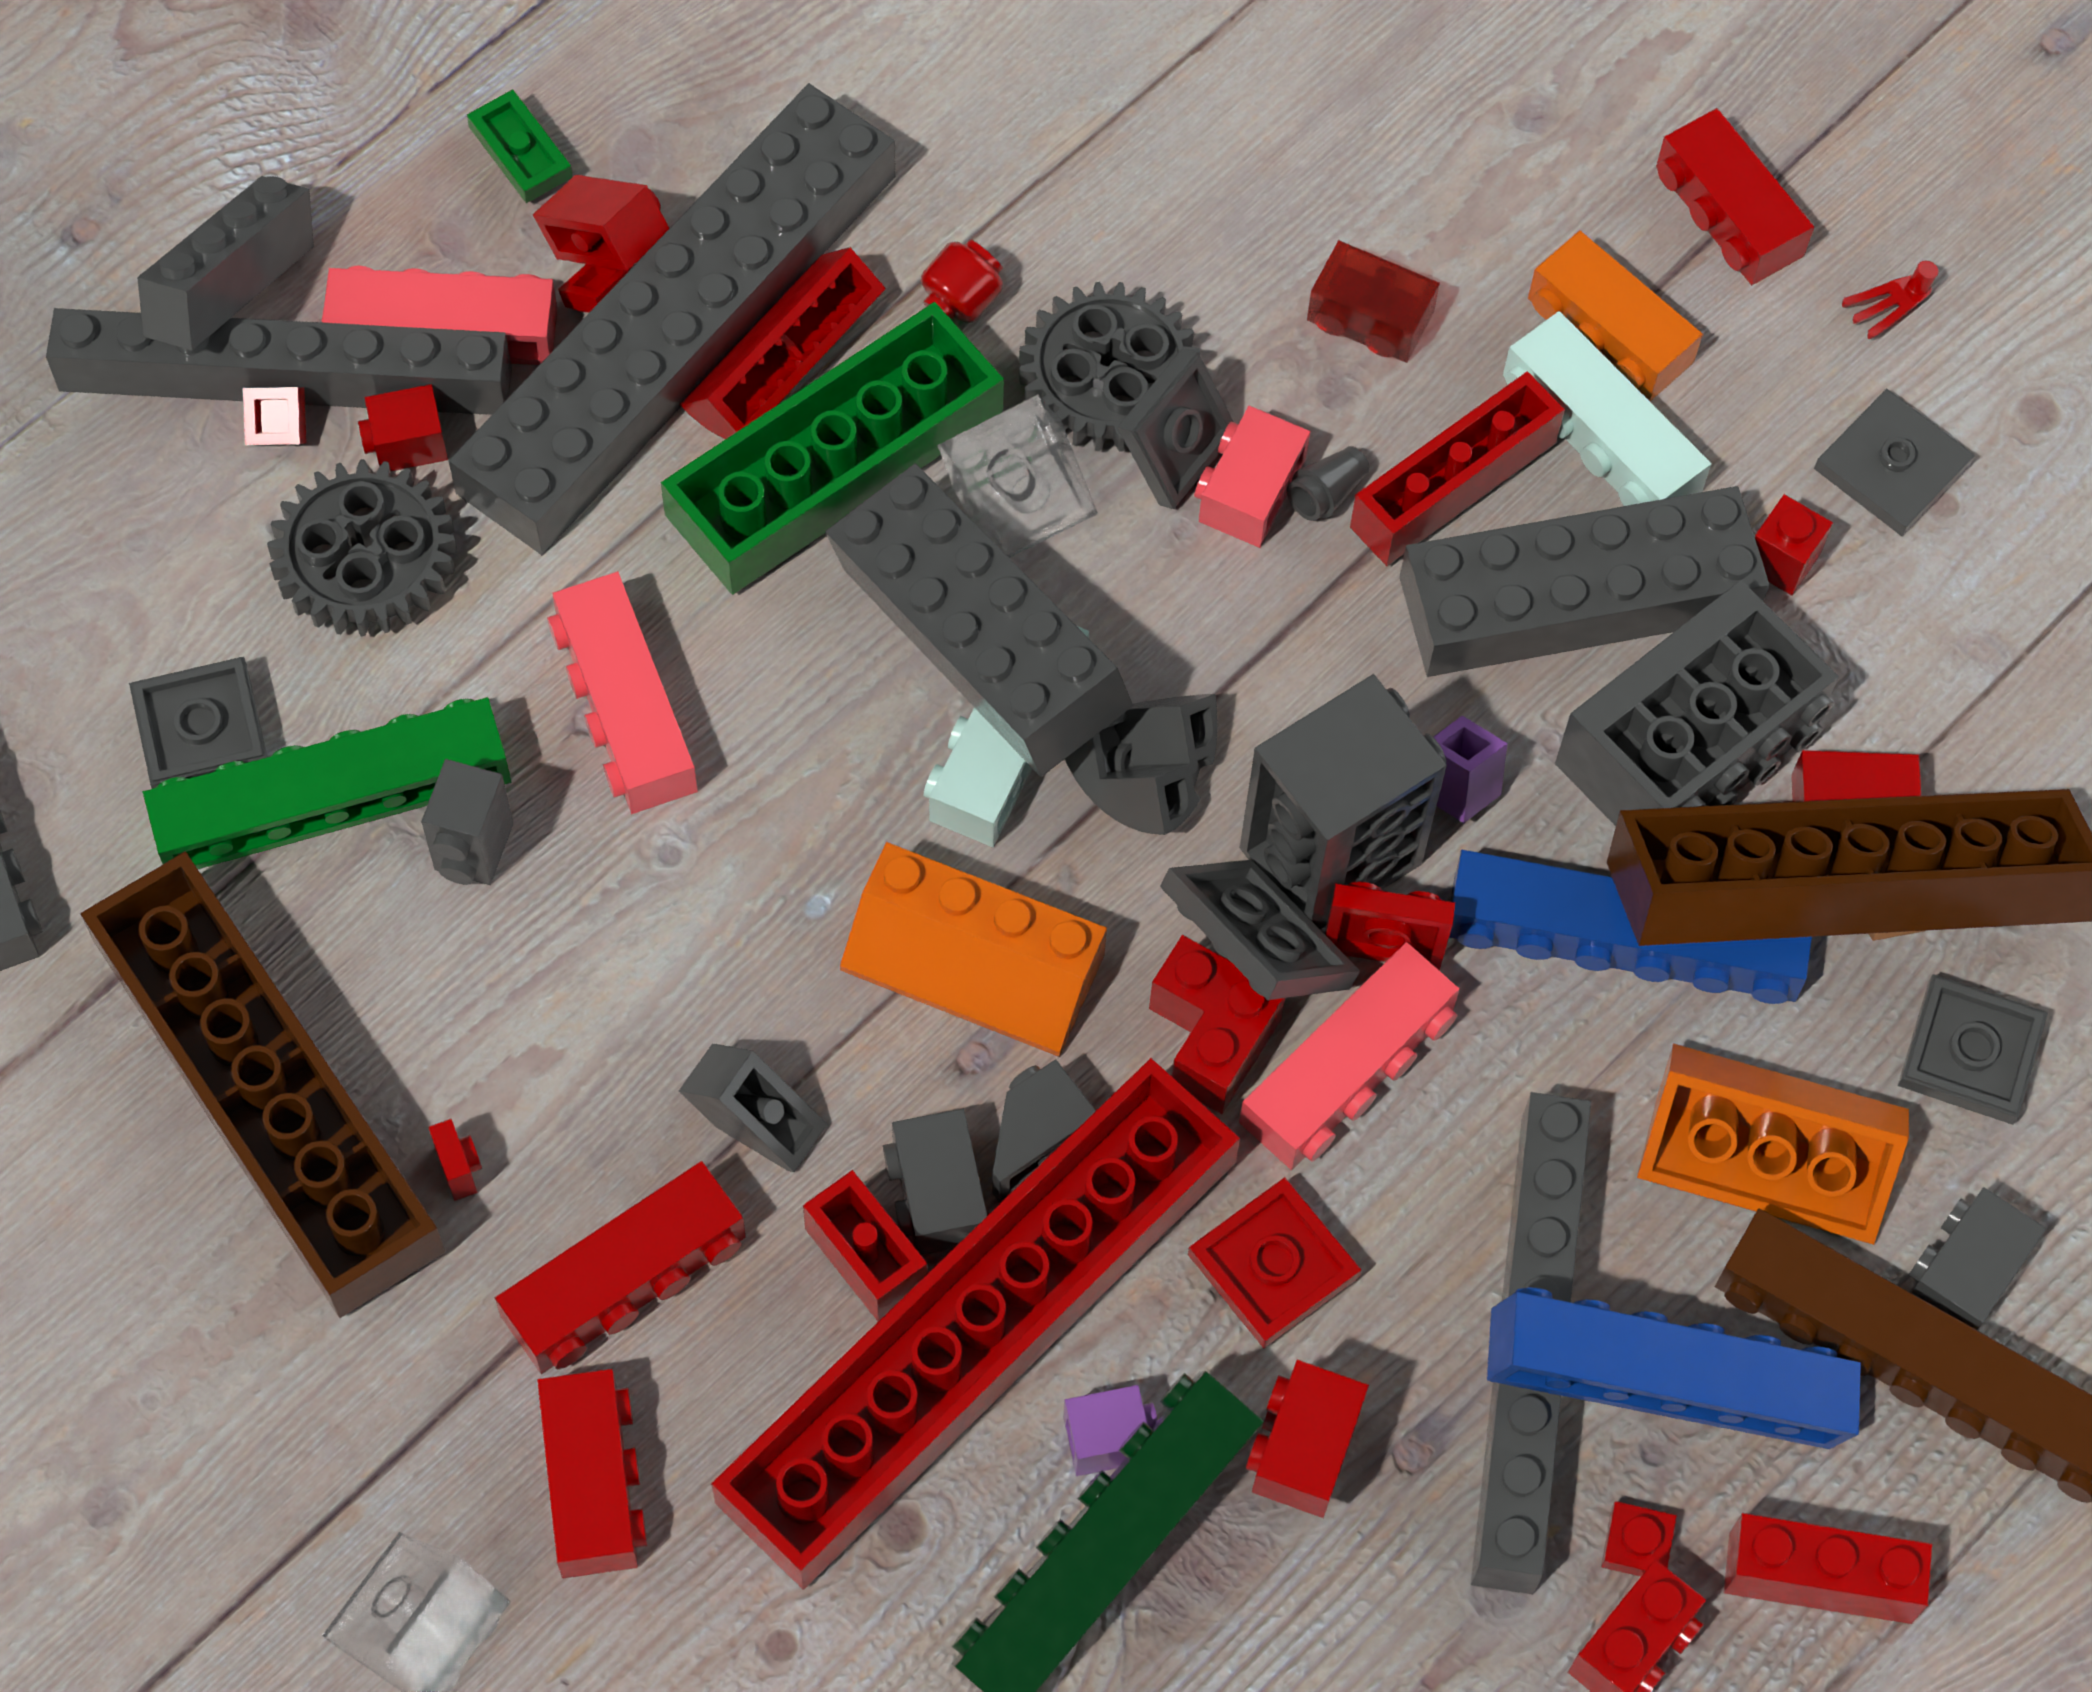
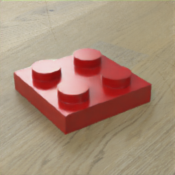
M1352 882L1348 885L1335 884L1325 935L1345 956L1386 962L1407 942L1440 971L1453 925L1456 902L1443 901L1438 895L1425 891H1414L1407 895L1382 891L1377 885L1368 882Z
M1285 1177L1193 1243L1188 1249V1256L1263 1348L1270 1345L1359 1279L1362 1271Z

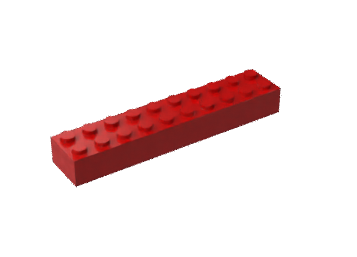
M1150 1058L711 1483L715 1504L804 1590L1236 1163L1240 1138Z

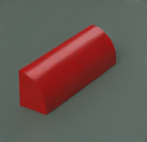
M851 247L822 254L687 396L680 406L703 427L717 436L727 439L777 406L886 288Z

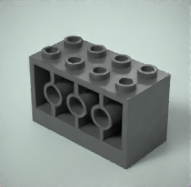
M1740 580L1571 712L1555 765L1615 826L1620 810L1734 805L1739 798L1737 792L1750 781L1756 786L1760 785L1780 766L1781 761L1779 758L1792 747L1797 752L1804 750L1819 736L1823 729L1819 722L1834 704L1830 697L1839 676Z
M1374 674L1254 749L1239 848L1248 860H1252L1319 929L1327 925L1335 884L1348 885L1352 882H1368L1377 885L1383 890L1422 865L1447 766L1445 754L1436 739L1428 733L1422 735L1410 720L1408 707L1400 694L1393 688L1386 690Z

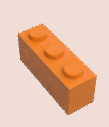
M1581 230L1534 270L1528 299L1532 302L1535 310L1546 320L1560 311L1650 402L1694 363L1703 333Z

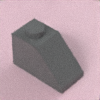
M712 1043L679 1089V1092L716 1128L790 1172L797 1170L828 1125L753 1050Z
M1056 1059L1042 1069L1037 1065L1027 1068L1013 1079L1009 1085L1010 1090L1006 1092L992 1177V1193L999 1202L1012 1193L1096 1111Z

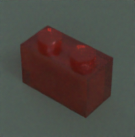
M1338 240L1311 290L1307 321L1316 324L1322 331L1330 335H1342L1366 345L1369 350L1379 356L1394 357L1408 363L1434 313L1440 283Z

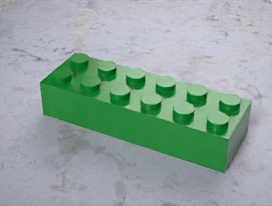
M934 301L661 482L665 516L726 589L734 595L823 535L827 529L916 463L920 468H923L1003 414L1004 378Z

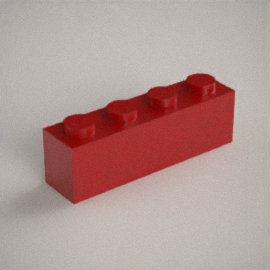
M1526 371L1355 495L1350 528L1388 566L1404 554L1406 545L1420 543L1556 444L1565 409Z
M700 1161L496 1296L495 1301L500 1317L540 1374H543L553 1366L557 1370L566 1368L586 1352V1344L604 1332L613 1335L628 1327L638 1317V1310L656 1297L660 1300H666L676 1295L689 1283V1275L707 1263L716 1266L731 1258L742 1245L740 1241L746 1238L744 1218L705 1164Z

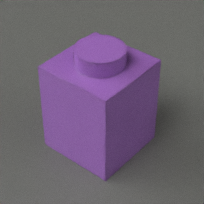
M1461 716L1436 734L1434 738L1445 754L1447 765L1437 807L1465 823L1501 796L1508 743L1466 717Z
M1138 1385L1064 1400L1063 1419L1076 1476L1118 1468L1126 1458L1119 1451V1448L1129 1435L1143 1421L1151 1428L1158 1421L1154 1404H1142Z

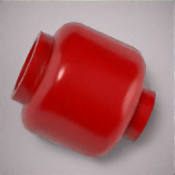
M971 239L966 244L950 242L921 275L922 286L929 294L923 303L927 307L935 301L951 320L955 317L962 322L973 323L979 319L1001 293L1003 282L999 273L1003 267L992 254Z

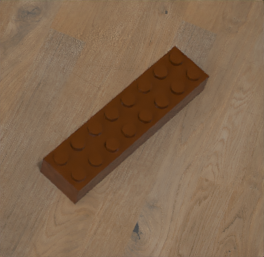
M2070 789L1620 810L1606 862L1639 946L2092 922V832Z
M186 851L80 913L93 942L339 1318H342L445 1253L438 1228Z

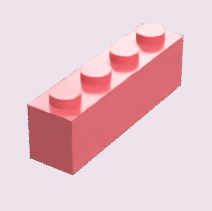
M351 266L347 269L329 268L322 323L506 332L511 364L540 365L553 351L558 308L553 279H542L531 274L502 277L485 276L474 271H466L459 274L429 273L416 268L401 272L373 270L365 266Z
M617 571L553 592L556 615L547 617L549 628L557 649L561 650L568 647L574 662L566 666V671L576 699L586 696L590 704L592 713L584 715L593 745L595 748L603 745L606 746L611 762L603 764V768L613 797L624 795L631 814L698 792L695 767L619 572Z
M1406 942L1242 1102L1239 1123L1291 1171L1305 1157L1311 1162L1315 1161L1331 1145L1336 1137L1332 1130L1346 1116L1352 1121L1358 1119L1375 1100L1377 1094L1373 1090L1387 1076L1395 1081L1407 1071L1417 1057V1053L1413 1050L1427 1037L1436 1041L1450 1028L1458 1016L1454 1012V1007L1460 988Z

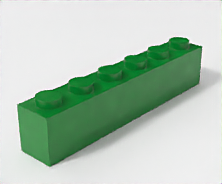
M486 697L479 700L459 699L449 703L442 710L420 716L415 714L400 715L391 719L384 726L362 732L359 730L342 731L332 736L329 741L307 747L298 745L287 746L277 750L270 757L248 763L243 761L228 762L219 766L212 773L194 778H170L161 782L156 788L142 791L162 864L186 851L196 868L202 869L426 807L445 759L500 773L503 776L504 784L512 783L489 698Z

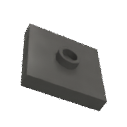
M1182 348L1117 428L1158 504L1174 509L1200 478L1204 469L1219 454L1218 447L1228 424L1234 421L1198 351Z
M1886 388L1817 459L1814 469L1900 536H1903L1971 465L1975 455Z
M244 656L129 683L152 789L170 778L186 777L190 779L212 773L219 766L228 762L243 761L248 763L268 757Z
M1933 974L1926 988L1897 1086L2014 1125L2019 1117L2048 1012Z

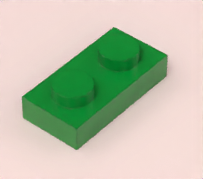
M513 89L466 115L471 131L526 204L573 178L570 163Z

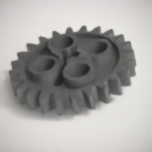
M1095 282L1093 296L1086 297L1077 286L1073 287L1072 303L1070 304L1058 296L1053 297V314L1038 310L1036 312V327H1026L1025 345L1020 346L1019 364L1022 366L1019 367V384L1025 385V403H1038L1036 405V419L1038 422L1054 417L1053 435L1057 436L1068 428L1073 430L1072 445L1078 446L1087 435L1093 437L1095 451L1100 452L1105 439H1113L1118 451H1124L1125 441L1117 427L1153 385L1149 383H1154L1182 348L1198 351L1200 355V349L1192 347L1193 329H1181L1182 313L1178 311L1165 316L1166 299L1163 297L1157 299L1151 305L1145 303L1146 288L1143 287L1133 297L1125 296L1123 282H1118L1113 294H1106L1102 284ZM1094 331L1100 332L1103 336L1094 338L1088 337L1085 333ZM1146 350L1156 355L1145 357L1138 355L1136 352ZM1077 376L1083 380L1080 382H1068L1062 378ZM1118 395H1129L1135 399L1133 401L1124 402L1119 401L1114 397Z
M363 459L359 461L355 474L348 475L341 462L336 464V478L328 480L319 471L315 472L314 477L317 487L313 490L297 484L295 490L299 503L287 501L280 503L283 517L286 520H274L271 522L273 535L276 539L267 542V547L271 559L274 560L269 563L274 580H280L278 586L283 599L293 598V607L298 616L311 610L310 614L313 624L317 628L331 617L336 634L339 635L344 632L349 622L356 623L360 636H366L369 623L374 621L378 622L384 633H388L390 631V617L397 615L408 625L412 623L409 611L412 605L425 611L431 609L427 591L444 594L446 590L441 575L454 574V565L450 555L457 553L455 536L451 535L455 530L451 515H445L444 499L442 496L432 497L430 483L427 480L413 486L412 473L408 468L403 470L396 478H393L389 462L387 461L381 464L376 474L369 473L367 463ZM361 508L374 509L371 513L364 516L353 515L355 511ZM401 542L415 543L412 547L406 550L399 551L392 549L395 545ZM319 545H333L331 549L323 553L311 552ZM360 579L373 580L371 584L363 588L351 587L354 582Z

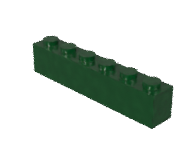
M1207 1371L1198 1372L1193 1379L1186 1373H1183L1160 1400L1168 1409L1152 1428L1144 1421L1138 1425L1119 1448V1451L1126 1458L1114 1473L1109 1476L1101 1470L1090 1481L1077 1498L1085 1505L1069 1526L1062 1519H1059L1036 1546V1549L1043 1556L1028 1574H1025L1020 1568L1016 1569L994 1595V1598L1001 1603V1606L984 1624L976 1617L953 1643L952 1648L959 1655L951 1664L982 1692H1036L1264 1422Z

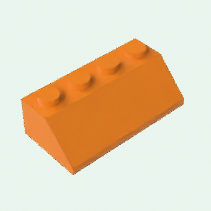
M886 842L862 892L841 960L840 971L1060 1057L1105 956L1107 927Z
M1673 1043L1656 1098L1637 1178L1752 1211H1757L1760 1208L1777 1218L1874 1245L1909 1139V1109Z

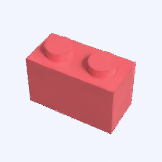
M1248 405L1239 424L1231 421L1226 427L1218 447V453L1223 455L1216 468L1207 466L1198 481L1194 497L1201 500L1198 522L1260 548L1287 497V486L1292 482L1294 473L1302 468L1306 460L1311 431Z

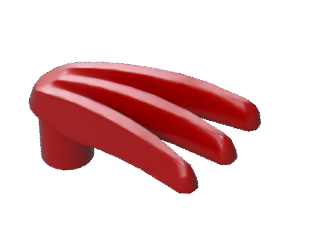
M1921 261L1912 275L1897 278L1870 290L1844 297L1842 307L1861 306L1884 299L1854 314L1853 324H1858L1880 316L1899 305L1897 309L1868 330L1867 338L1873 339L1897 323L1931 294L1932 284L1939 273L1938 267L1931 261Z

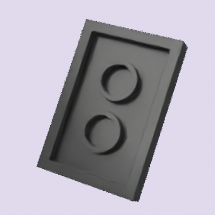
M1252 860L1172 867L1168 869L1160 885L1161 889L1177 904L1178 911L1185 918L1193 921L1213 942L1214 949L1220 955L1229 959L1249 980L1251 988L1267 1000L1349 990L1360 972Z

